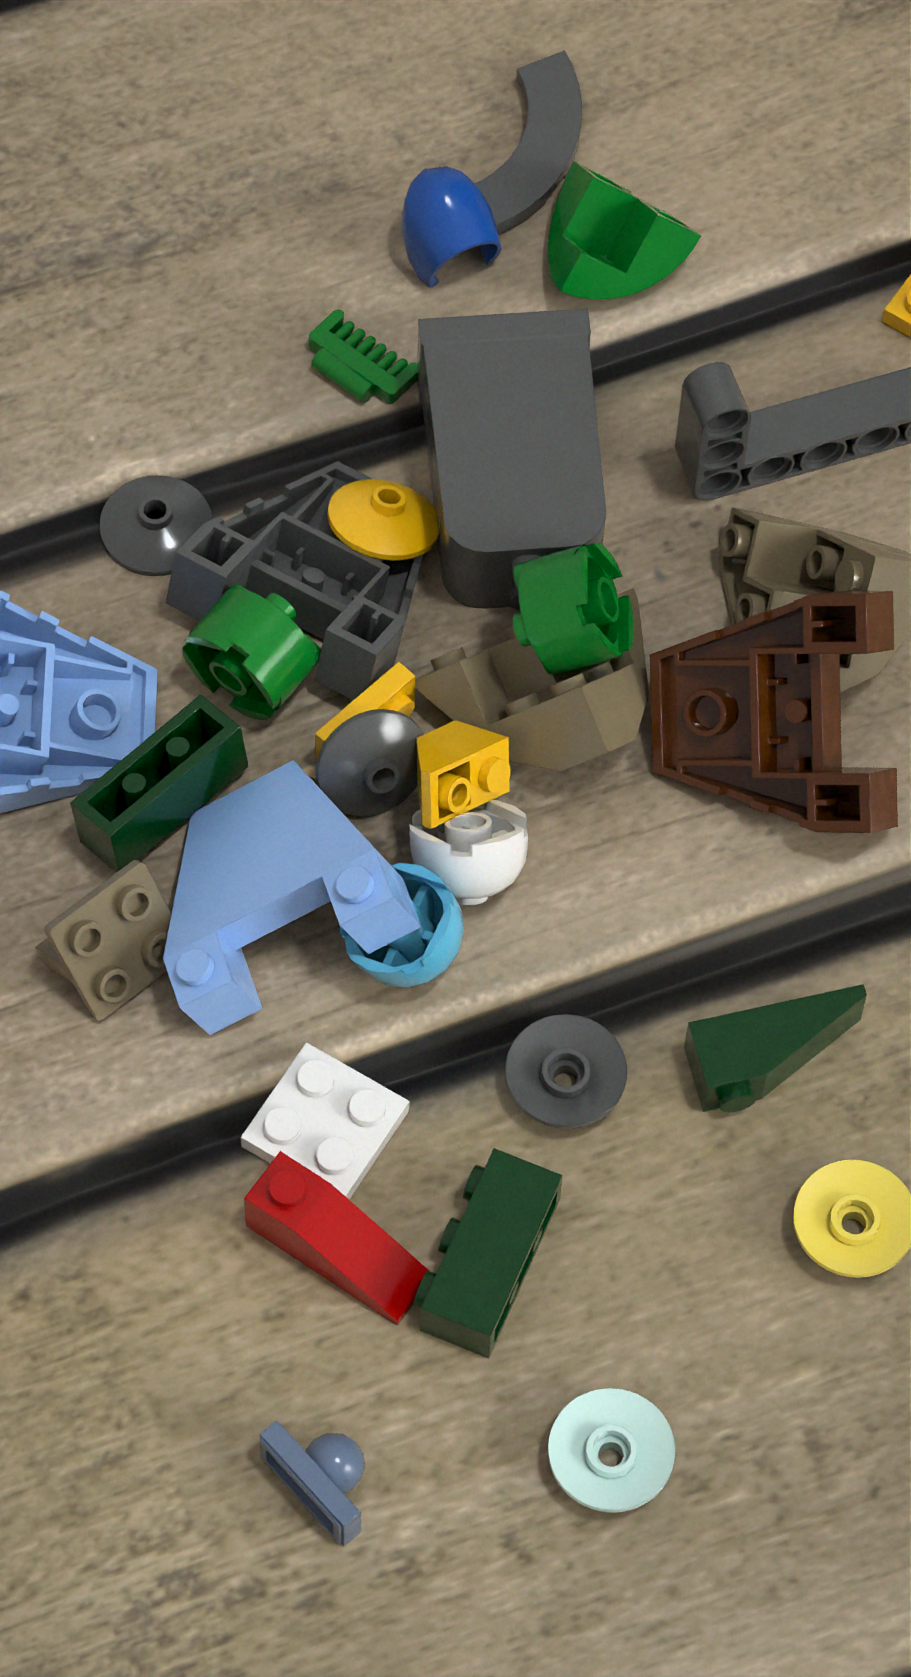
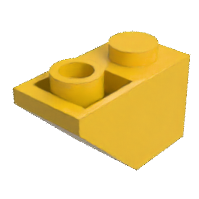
M455 720L416 738L417 784L422 826L432 829L510 792L509 737Z

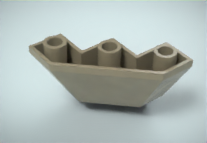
M731 508L728 525L725 526L721 534L719 566L732 625L759 613L768 612L810 594L835 591H893L894 650L870 654H839L840 693L877 676L911 633V554L904 550L849 533L745 509Z
M632 588L618 594V597L629 595L634 620L633 643L629 651L621 653L623 656L575 670L549 675L534 652L532 645L523 647L515 635L514 627L511 626L504 629L508 641L466 657L463 647L430 660L434 672L415 679L416 687L421 694L453 721L457 720L509 737L510 762L561 772L609 753L636 739L649 697L639 602L636 592Z

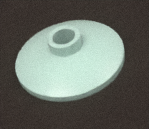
M598 1389L575 1398L559 1413L549 1436L548 1458L551 1471L559 1486L576 1502L597 1511L624 1512L646 1504L666 1485L674 1465L675 1441L665 1416L649 1400L623 1389ZM606 1449H613L621 1455L622 1461L616 1466H606L600 1461L599 1454Z

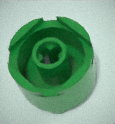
M602 544L581 545L515 565L513 574L518 589L521 610L513 616L515 635L523 647L532 645L534 652L549 675L609 661L623 656L622 652L630 650L634 637V620L629 595L618 597L613 579L623 576L614 557Z
M233 584L189 633V636L184 640L187 643L182 647V654L195 676L212 693L221 686L235 696L229 706L251 718L267 720L283 705L319 661L321 648L311 638L307 637L293 621L296 617V611L283 597L275 593H269L266 598H263L238 584Z

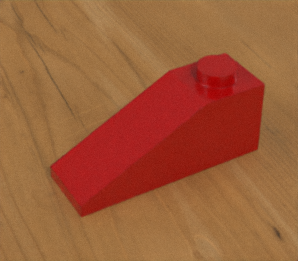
M280 1151L244 1197L245 1222L248 1228L398 1326L414 1304L419 1285L425 1273L430 1270L331 1183Z

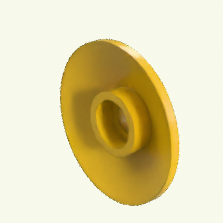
M365 479L348 483L333 494L328 505V523L337 538L349 548L372 558L392 561L412 559L429 551L439 536L436 509L429 500L412 488L393 481Z

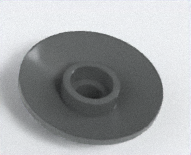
M146 476L124 484L110 496L101 512L100 536L107 553L123 568L146 576H165L172 573L176 551L205 522L213 519V516L204 496L187 482L169 476ZM152 513L165 514L160 519H150L147 517V515Z
M370 710L349 718L329 735L319 752L316 762V781L318 787L341 812L349 815H375L397 806L418 786L416 738L424 735V733L410 717L394 710ZM383 769L381 772L374 775L378 770Z
M553 1015L530 1024L516 1037L507 1055L505 1076L512 1099L527 1116L549 1127L574 1129L596 1123L615 1108L625 1090L627 1063L619 1042L599 1023L577 1015ZM566 1073L572 1075L576 1083L573 1086L565 1087L558 1085L554 1079L556 1076Z

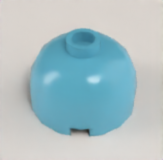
M398 863L391 866L405 882L421 928L370 954H367L341 926L340 934L345 939L347 954L363 972L385 985L407 988L431 982L449 968L458 955L464 934L462 910L446 883L437 874L422 865Z

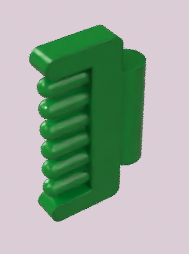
M339 309L334 310L309 333L308 346L316 352L311 366L362 403L368 402L374 394L389 404L395 403L417 381V363L412 362L408 364L406 359L401 358L389 370L385 371L396 361L397 353L389 351L375 364L386 352V345L380 343L364 356L376 344V339L373 336H368L354 349L365 337V331L359 328L343 341L354 330L355 325L352 321L344 323V312Z

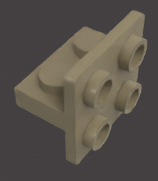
M133 860L49 922L44 928L48 938L35 948L45 966L71 981L91 1016L102 1021L167 972L163 955L171 912L146 865L139 860Z

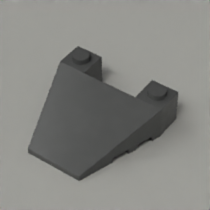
M337 461L285 485L283 494L267 502H264L259 497L246 503L243 513L226 521L218 516L205 522L175 553L166 604L200 621L233 584H238L263 598H266L269 593L280 595L295 609L296 617L293 621L297 626L323 639L314 680L354 700L395 664L423 554L407 560L376 559L349 548L337 538L331 530L327 519V510L331 497L339 488L348 483L372 479Z

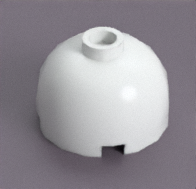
M491 800L485 803V810L472 809L432 829L422 826L420 810L416 811L412 816L409 837L413 864L422 865L437 874L449 887L458 904H481L488 899V896H493L503 891L515 881L526 862L528 849L526 814L514 805Z

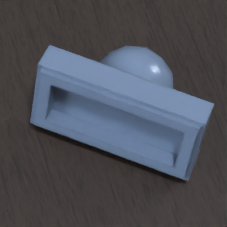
M277 1420L260 1433L261 1459L339 1545H347L361 1533V1512L344 1494L356 1486L362 1478L365 1469L364 1454L356 1441L344 1434L326 1433L315 1438L307 1449L304 1450Z

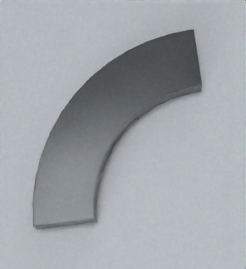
M565 50L517 69L516 81L522 90L527 108V125L523 137L513 154L500 168L481 181L474 183L491 207L499 235L522 223L543 207L546 203V198L557 187L559 182L566 178L574 162L579 146L582 124V98L574 67Z

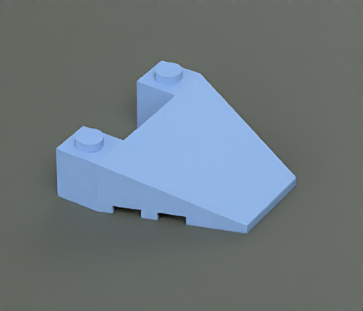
M0 590V813L81 794L155 732L158 670L93 636L87 641L59 627L58 623L60 620L43 611L37 616L9 602L10 594Z
M294 760L198 809L190 816L163 960L179 1008L209 1035L263 1009L241 947L331 902L339 925L367 954L421 928L403 878Z

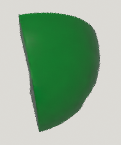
M574 161L560 190L551 220L547 250L549 271L555 286L561 292L571 296L594 300L626 297L653 286L672 273L692 252L701 235L664 210H660L634 196L630 190Z

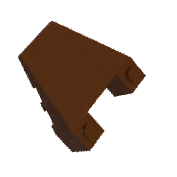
M835 591L810 594L768 612L759 613L739 623L720 630L711 631L650 654L652 771L717 796L725 795L749 804L750 808L766 814L773 813L799 823V826L814 832L874 833L898 827L897 768L842 767L839 654H870L894 650L893 591Z

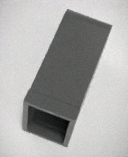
M588 308L418 319L417 386L419 405L423 407L433 503L436 509L439 528L438 546L442 580L448 593L463 605L479 609L512 607L515 610L521 611L518 589L513 574L516 564L581 545L593 543L603 545L606 503L589 348L591 330Z

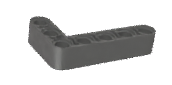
M714 362L703 365L692 371L682 384L675 449L695 497L700 500L721 498L911 444V367L752 412L749 411L731 367L726 363Z

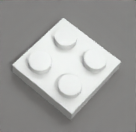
M306 1042L241 1136V1147L270 1164L277 1154L282 1151L331 1183L350 1200L408 1114L410 1101Z

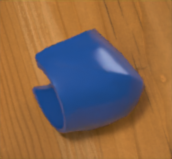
M444 166L424 169L410 183L402 210V235L408 260L417 276L428 287H434L439 283L435 273L443 264L470 248L480 246L486 264L495 261L501 252V243L493 213L480 189L468 176L460 170Z

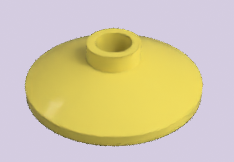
M843 1160L828 1164L813 1173L805 1181L797 1195L793 1211L796 1236L806 1254L819 1266L832 1273L854 1278L881 1274L898 1264L910 1250L911 1194L896 1175L875 1163L863 1160ZM849 1219L857 1220L862 1224L864 1231L860 1234L848 1233L843 1229L842 1223Z

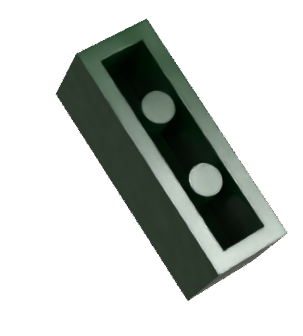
M200 694L70 802L80 842L116 873L133 860H139L249 767L241 726Z
M495 1148L485 1168L477 1164L474 1166L463 1193V1199L469 1201L461 1220L454 1217L449 1220L438 1252L445 1254L437 1273L431 1271L425 1273L415 1296L414 1306L421 1308L420 1331L490 1358L560 1201L561 1174Z

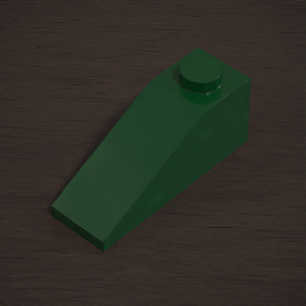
M864 984L688 1022L684 1049L703 1112L719 1108L722 1112L726 1113L737 1112L750 1107L756 1100L764 1098L861 1020L867 996Z

